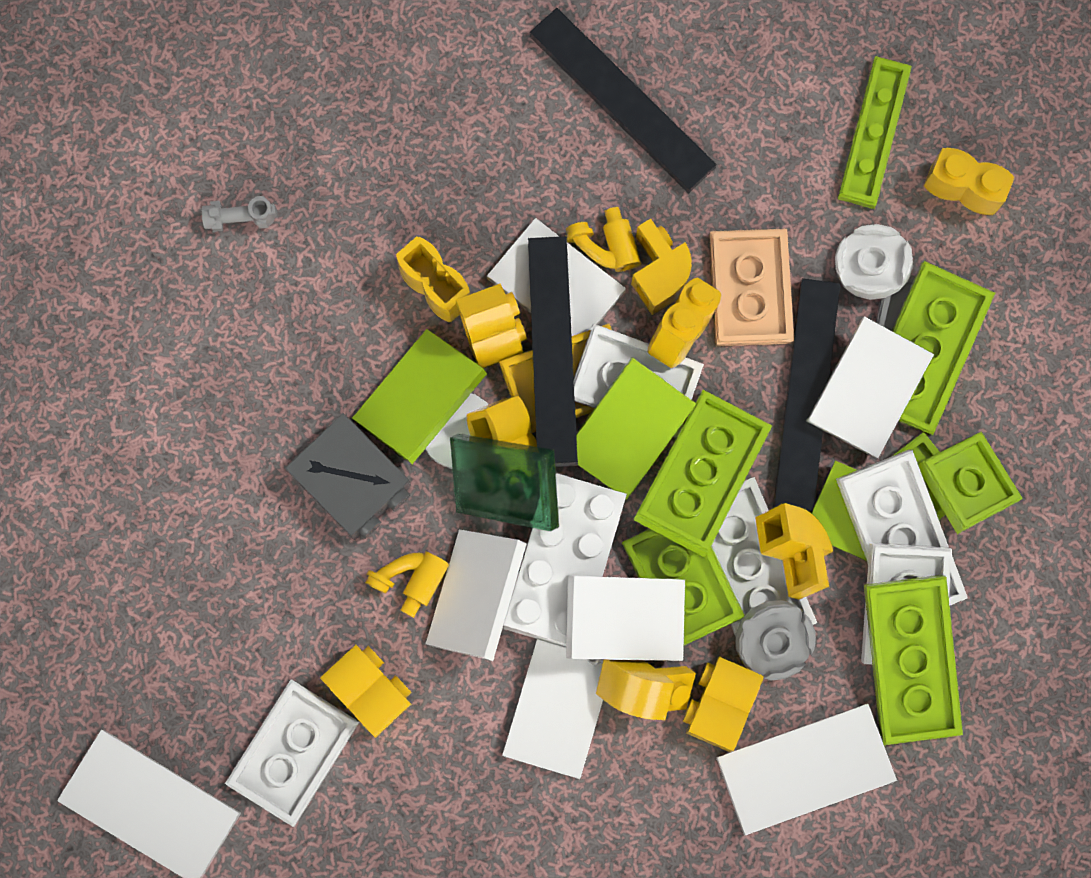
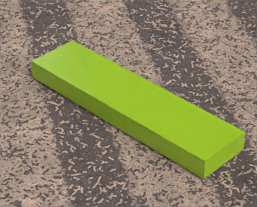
M875 56L839 190L838 200L875 209L910 76L911 65Z

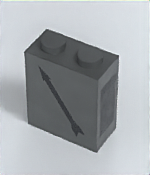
M344 413L285 467L288 473L354 541L360 535L364 539L369 537L382 523L378 518L389 507L393 511L398 509L410 496V493L407 491L411 487L410 480Z

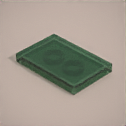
M456 434L450 437L456 513L550 532L559 528L554 450L464 434Z

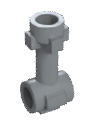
M255 196L248 206L222 208L220 201H211L210 205L202 206L204 228H212L213 232L223 231L224 223L254 221L259 229L268 228L275 218H278L275 204H270L264 196Z

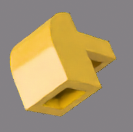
M650 218L637 227L636 238L652 260V263L633 274L631 285L651 315H653L679 297L689 279L692 259L686 242L672 250L673 242L663 226L656 227Z
M783 503L755 517L761 554L783 560L788 597L800 600L829 587L824 556L832 553L833 548L827 532L813 514L803 508Z
M604 659L596 695L612 707L626 714L644 719L666 720L668 711L687 709L696 673L687 666L654 668L644 660Z

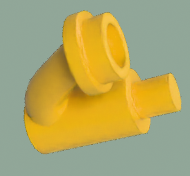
M612 207L604 211L607 224L603 226L609 251L602 249L589 239L594 233L593 229L589 228L587 222H578L566 227L567 243L575 242L597 264L615 269V272L634 269L641 265L629 220L622 219L619 207Z
M427 551L424 553H410L383 566L376 573L368 570L366 574L368 578L365 583L386 594L389 588H393L395 583L390 581L391 578L405 571L414 570L402 593L407 598L400 609L401 612L414 618L421 604L427 607L450 564Z

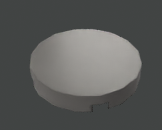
M783 600L766 601L752 608L741 620L736 632V651L744 666L751 671L763 675L764 679H786L800 672L806 665L804 662L808 659L809 654L812 656L815 649L816 632L810 618L795 604Z

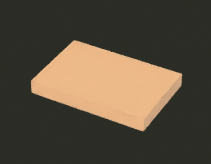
M787 229L710 231L712 287L721 292L720 303L714 312L715 345L793 344L794 329Z

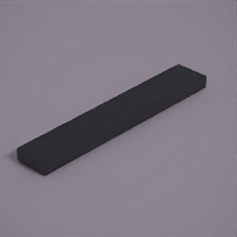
M558 8L554 9L530 31V38L688 194L716 168L717 164Z
M567 236L528 238L538 468L578 466Z
M802 278L800 281L773 508L787 503L803 508L810 513L814 509L823 430L807 422V419L830 377L841 283Z

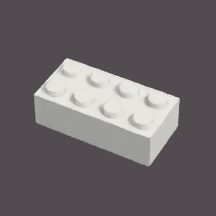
M551 471L549 472L503 628L505 630L566 647L568 576L603 577L627 494Z

